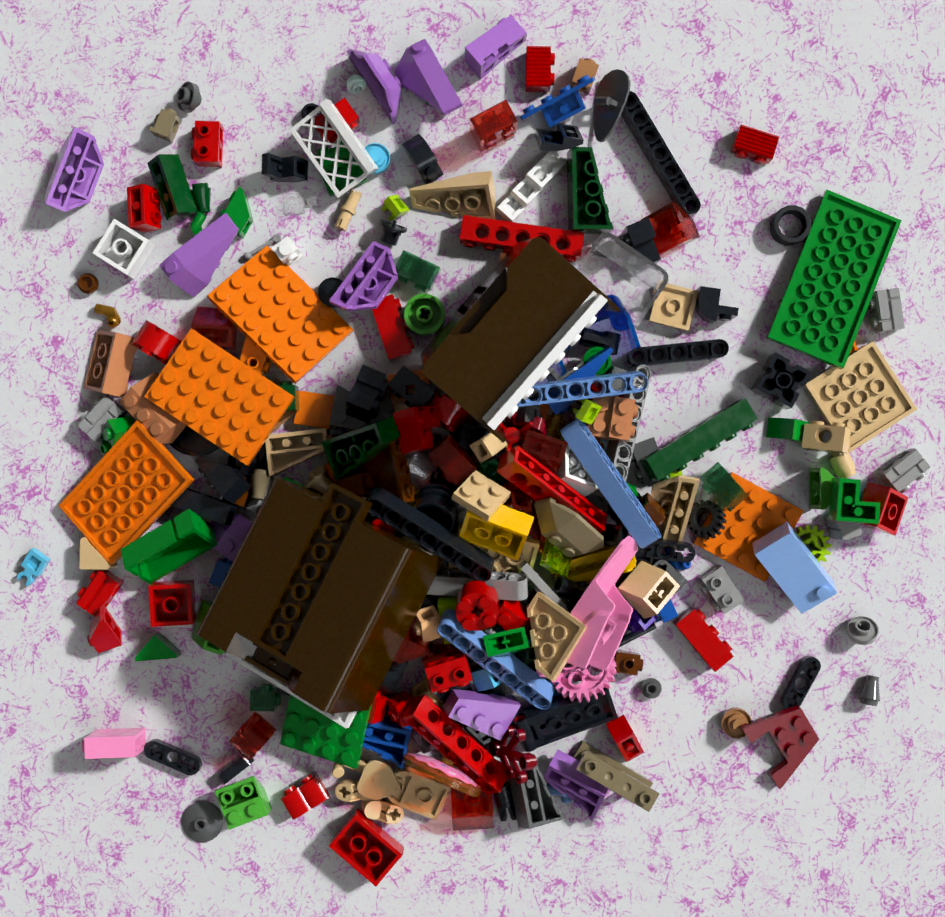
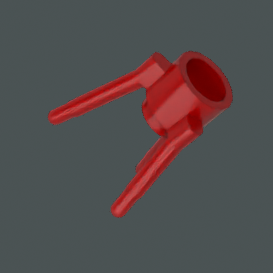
M502 422L498 425L506 438L505 441L508 444L506 447L507 452L511 450L512 445L518 443L520 435H523L532 426V422L527 423L520 430L515 427L506 428Z

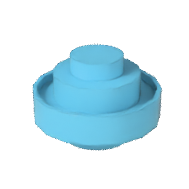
M368 144L365 149L379 168L373 174L383 173L390 165L389 151L382 144Z

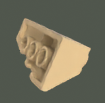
M492 171L469 173L409 189L412 205L415 209L435 213L439 211L451 213L450 216L457 217V215H468L488 219L496 218L495 186Z

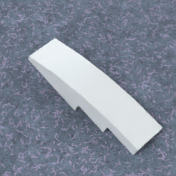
M549 151L527 173L526 177L512 190L511 194L497 207L496 211L507 221L513 222L566 165L567 161L557 152Z

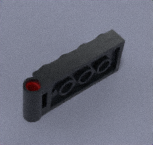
M603 689L605 695L600 692L597 693V700L590 696V702L583 698L582 702L579 703L577 697L572 702L569 696L563 698L562 694L552 697L551 706L546 710L530 705L523 708L524 711L517 712L512 723L515 729L522 728L525 731L526 739L520 742L523 750L531 752L538 747L618 719L609 689Z

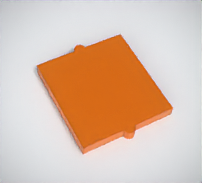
M299 390V411L295 412L294 424L329 429L334 396Z

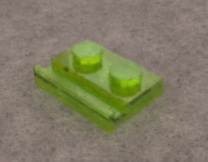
M546 538L540 566L555 574L558 573L560 576L567 577L572 557L565 556L561 550L551 544Z

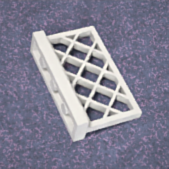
M325 99L322 101L320 106L289 129L338 198L379 169L331 100ZM320 112L325 116L324 127L314 125L315 116ZM302 126H309V139L301 138L297 130ZM314 127L324 129L323 142L312 140ZM328 130H333L337 133V144L326 142ZM312 142L322 144L321 156H315L311 152ZM326 145L336 146L335 159L324 157ZM340 147L349 150V161L338 159ZM324 159L334 161L333 173H327L323 169ZM338 162L348 163L347 176L337 174ZM352 164L359 165L364 171L358 178L351 177ZM336 177L347 178L346 187L341 191L335 186Z

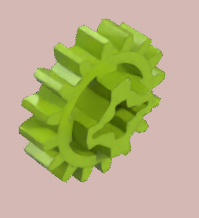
M804 524V529L801 526H797L796 533L799 537L807 533L801 540L804 544H809L815 548V550H809L813 555L818 554L815 557L818 562H826L827 560L824 556L825 554H831L827 551V548L831 547L832 544L826 543L830 537L823 536L825 530L820 529L817 531L818 526L813 525L811 529L808 524Z

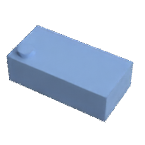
M788 522L752 543L754 555L801 614L837 594L832 578Z

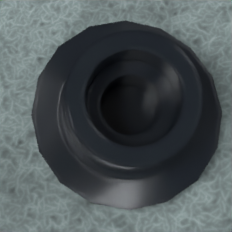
M381 219L380 224L383 226L380 240L386 244L396 246L402 233H406L408 228L397 225L395 220L391 223Z

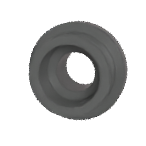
M647 678L642 682L641 691L645 697L653 699L660 695L662 687L657 679ZM650 685L655 686V690L653 692L648 691V687Z

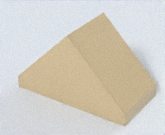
M86 537L80 540V569L109 570L118 566L117 563L110 565Z

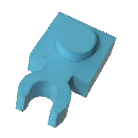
M36 548L30 549L21 564L25 570L17 575V580L23 579L26 576L27 582L25 585L33 584L35 576H41L51 559Z

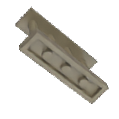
M583 740L581 741L573 755V758L580 761L576 770L649 812L659 796V793L651 788L653 782Z

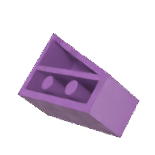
M512 15L506 19L502 18L496 26L465 46V62L482 79L526 41L527 33Z
M452 689L442 708L449 718L501 741L521 704L514 695L500 696L495 693L481 694L475 691Z
M557 750L547 768L544 779L560 794H566L574 801L573 805L576 808L580 806L588 813L587 817L592 821L609 788L576 770L580 761Z

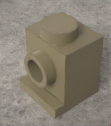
M165 107V110L161 109L160 113L156 115L154 127L150 126L149 131L154 136L173 143L181 119L176 115V111Z

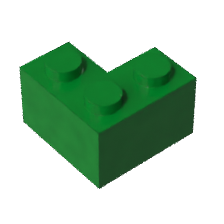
M832 478L829 520L879 524L880 503L859 501L861 480Z

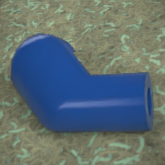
M671 547L664 548L665 554H669ZM668 561L673 568L681 571L689 569L691 566V562Z

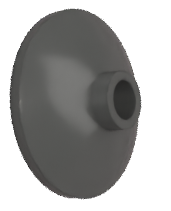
M199 801L187 808L183 815L182 826L186 835L192 840L208 842L216 838L223 827V816L215 804L208 801ZM198 821H203L204 827H200Z

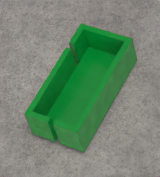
M188 509L174 517V521L169 520L120 550L125 570L135 576L138 575L140 579L151 584L218 544L213 526Z

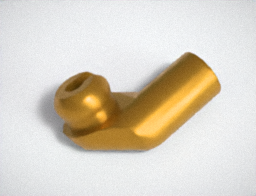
M102 304L95 305L94 312L105 315L109 327L115 328L120 325L121 318L114 307Z

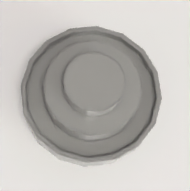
M858 616L849 621L847 635L853 642L859 645H868L876 641L878 637L879 627L871 618Z

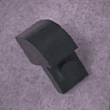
M420 134L402 144L410 161L416 166L425 184H429L444 175L437 163V158Z
M265 153L262 154V175L268 176L270 180L276 182L308 181V160L297 156L282 158Z
M700 286L697 289L699 292L695 309L699 317L705 322L713 324L716 322L717 317L722 321H731V319L738 316L739 308L719 305L721 289Z
M399 654L396 655L378 690L382 695L388 698L394 696L410 659Z

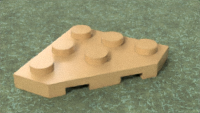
M537 591L527 608V615L531 623V642L536 656V660H534L535 669L549 680L556 681L587 626L542 592Z

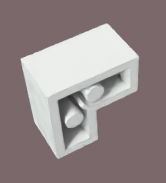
M565 440L550 450V471L583 497L599 489Z

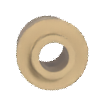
M849 452L848 454L830 453L829 461L837 476L847 479L856 474V466Z

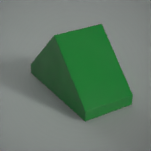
M769 417L766 438L802 442L804 424H809V422L798 419Z
M524 627L483 636L487 657L508 656L529 648Z
M157 633L135 657V662L177 658L181 656V650L162 634Z

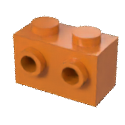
M246 337L240 361L265 377V374L270 371L271 362Z

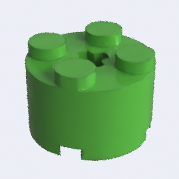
M421 293L413 296L407 302L404 310V319L409 330L419 337H431L437 334L445 324V310L442 302L430 294ZM423 311H425L426 314L430 313L428 315L429 318L426 320L424 318H421V313Z

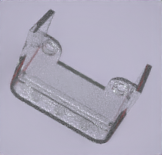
M602 233L581 261L577 270L580 272L582 269L588 274H596L605 265L637 287L633 293L632 301L641 311L630 326V328L635 329L666 286L668 274L663 268L615 235Z

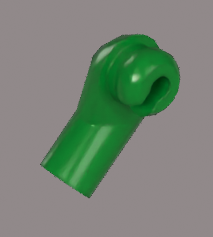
M197 211L190 224L192 237L203 230L202 224L207 217Z

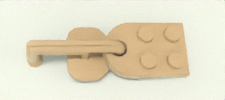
M360 760L359 766L356 769L348 767L362 773L357 785V790L362 796L373 800L388 797L393 804L436 821L452 785L448 781L409 767H403V770L398 768L393 771L390 765L377 760L369 762ZM334 763L333 777H342L344 775L343 766L345 765Z

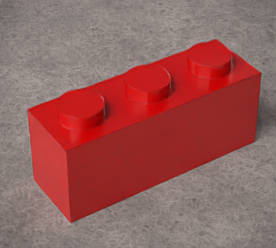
M393 294L385 296L378 308L372 309L389 361L412 355L411 349L415 348L412 337L407 338L405 332L409 328L405 319L400 316L399 311L402 310L399 298L395 299Z
M690 607L672 623L706 664L716 672L734 657L730 652L732 648L725 640L721 641L717 637L719 632L712 624L710 626L707 625L704 621L706 616L700 609L695 610Z

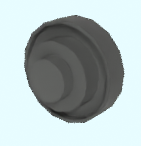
M187 81L177 91L176 99L179 110L191 113L201 104L202 97L197 84Z

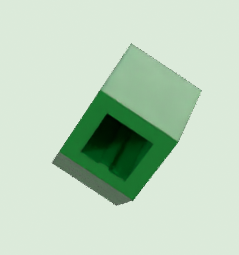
M239 187L237 191H233L229 198V205L221 211L219 217L227 213L239 229L237 235L244 238L253 223V217L247 194Z
M130 416L107 420L105 429H103V440L100 444L102 455H105L134 424Z

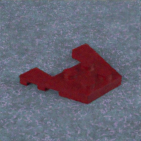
M799 706L779 711L769 718H759L754 723H745L739 726L751 744L767 732L784 758V761L768 772L775 786L779 789L784 786L819 740Z

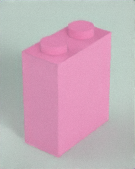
M146 728L95 730L82 741V752L85 753V759L136 757L144 750L146 745Z

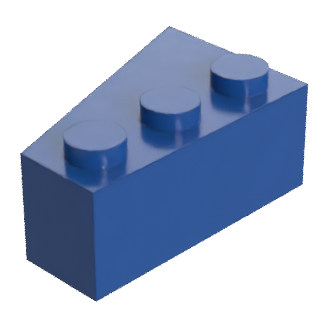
M384 716V720L375 724L368 723L363 747L378 753L385 760L392 761L403 770L412 727L410 725L400 727L397 723H393L389 717Z

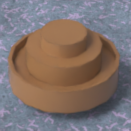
M737 707L726 710L721 718L723 731L729 737L737 739L745 737L739 726L745 723H752L750 715L745 710Z

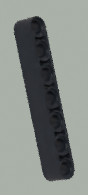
M630 91L627 100L631 101L633 106H625L621 116L680 215L686 219L692 218L701 207L700 200L640 99L634 92ZM639 117L643 123L637 124L633 118ZM644 135L652 136L653 141H646ZM654 152L662 153L663 159L656 158ZM665 169L672 170L674 175L667 176ZM676 186L682 187L683 190H684V193H683V194L677 193V192L675 191V187H676ZM685 204H692L694 211H688Z
M382 487L371 489L367 501L373 503L369 510L370 514L472 578L483 582L491 578L494 560L490 555Z

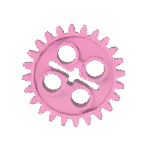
M612 660L608 670H601L591 665H588L583 670L574 665L566 668L570 665L566 663L556 681H551L553 686L556 687L557 692H562L563 698L569 696L573 702L577 697L579 703L582 702L583 698H586L587 702H590V696L597 700V693L600 692L605 695L603 689H611L609 682H615L613 675L617 674L614 668L617 665L615 660ZM595 672H600L598 675L592 676ZM576 681H581L579 684L574 685Z

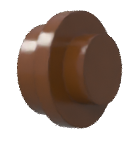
M86 273L78 279V287L83 293L91 294L98 289L99 281L93 274Z

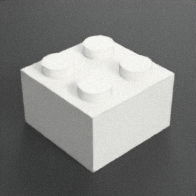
M113 219L92 254L134 279L155 247V244L116 219Z

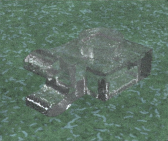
M302 192L282 194L283 214L285 216L305 214L304 208L318 207L316 196L304 198Z

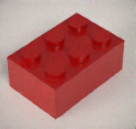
M359 808L355 810L333 836L329 844L333 851L375 887L402 857L404 847L372 819L367 818Z

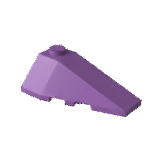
M426 39L407 47L395 70V75L400 80L402 86L406 90L410 89L418 98L421 97L426 100L428 105L444 116L462 107L463 105Z
M225 213L175 250L159 266L171 282L192 297H196L211 282L215 269L219 267L221 258L225 251L229 249L239 229L228 214Z

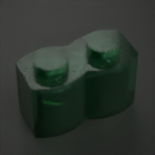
M404 250L395 267L398 281L407 284L409 281L415 284V289L424 293L426 290H432L441 270L439 266Z

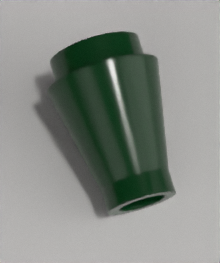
M208 183L192 184L191 193L198 211L201 213L211 212V188H209Z

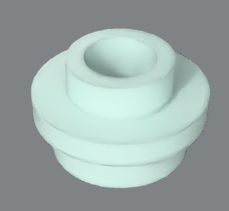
M355 74L347 79L346 87L348 92L359 94L366 88L367 84L363 77Z

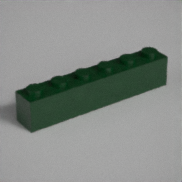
M746 398L737 400L640 460V463L651 482H662L671 477L670 473L673 471L680 472L688 467L686 463L689 461L695 462L703 458V453L707 450L711 452L721 446L719 443L723 440L727 442L737 436L736 432L739 430L743 432L753 426L752 422L758 418Z

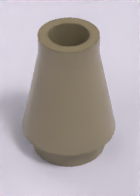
M254 469L253 474H251L252 499L264 500L271 480L269 471Z

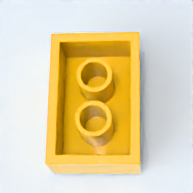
M502 505L487 522L467 510L459 536L472 544L518 561L534 517Z

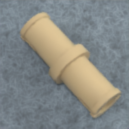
M350 189L344 205L340 207L341 212L334 224L335 228L339 230L342 228V231L346 232L352 216L356 214L357 204L362 197L360 192L355 190L354 193V190Z

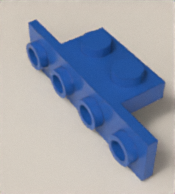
M587 74L578 79V84L572 88L570 85H567L558 90L559 95L555 97L549 95L541 99L542 104L534 107L533 104L522 110L524 114L520 116L521 120L541 110L549 128L581 112L586 109V106L578 90L595 81V77L589 78Z

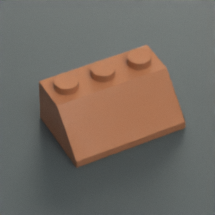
M97 330L83 388L123 397L128 390V379L133 369L134 354L137 351V348L132 345L135 337L117 332Z
M154 372L131 386L119 402L137 421L142 423L159 444H172L187 425L144 397L159 376L157 372Z

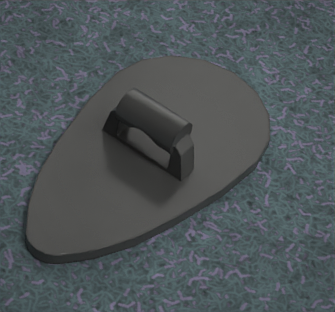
M619 69L610 71L603 77L597 88L593 125L596 140L599 142H604L612 133L627 102L631 82L625 71Z
M584 361L580 362L561 376L551 367L547 369L550 373L546 379L548 382L563 380L585 363ZM539 392L531 396L530 399H535L536 397H538Z

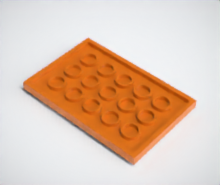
M267 245L207 295V298L294 384L301 380L353 332V329L331 307L324 305L319 299L318 294L286 263L283 264L276 253Z
M192 328L144 396L247 466L250 465L295 398Z
M136 421L58 506L108 563L114 565L122 557L120 549L139 539L188 488L194 479L163 444H159L140 421Z

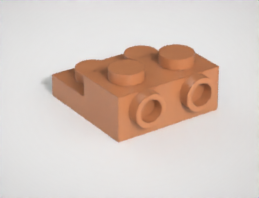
M617 396L591 398V401L602 406L592 425L587 423V427L594 437L624 443L634 437L635 426L632 425L633 417H637L639 408L635 405L636 400Z

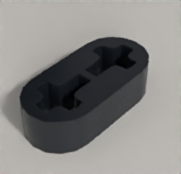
M248 752L224 770L218 778L225 785L255 760Z

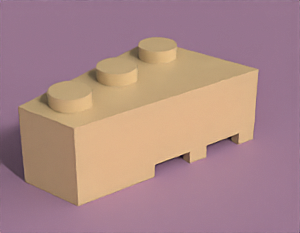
M322 428L269 435L265 441L269 476H275L324 453L321 442L326 440V436L330 435L329 429Z

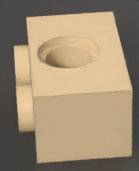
M812 421V424L805 423L801 448L812 451L848 454L851 429L845 427L844 423L832 422V426L824 425L822 421ZM826 432H830L829 440L824 442L823 435Z

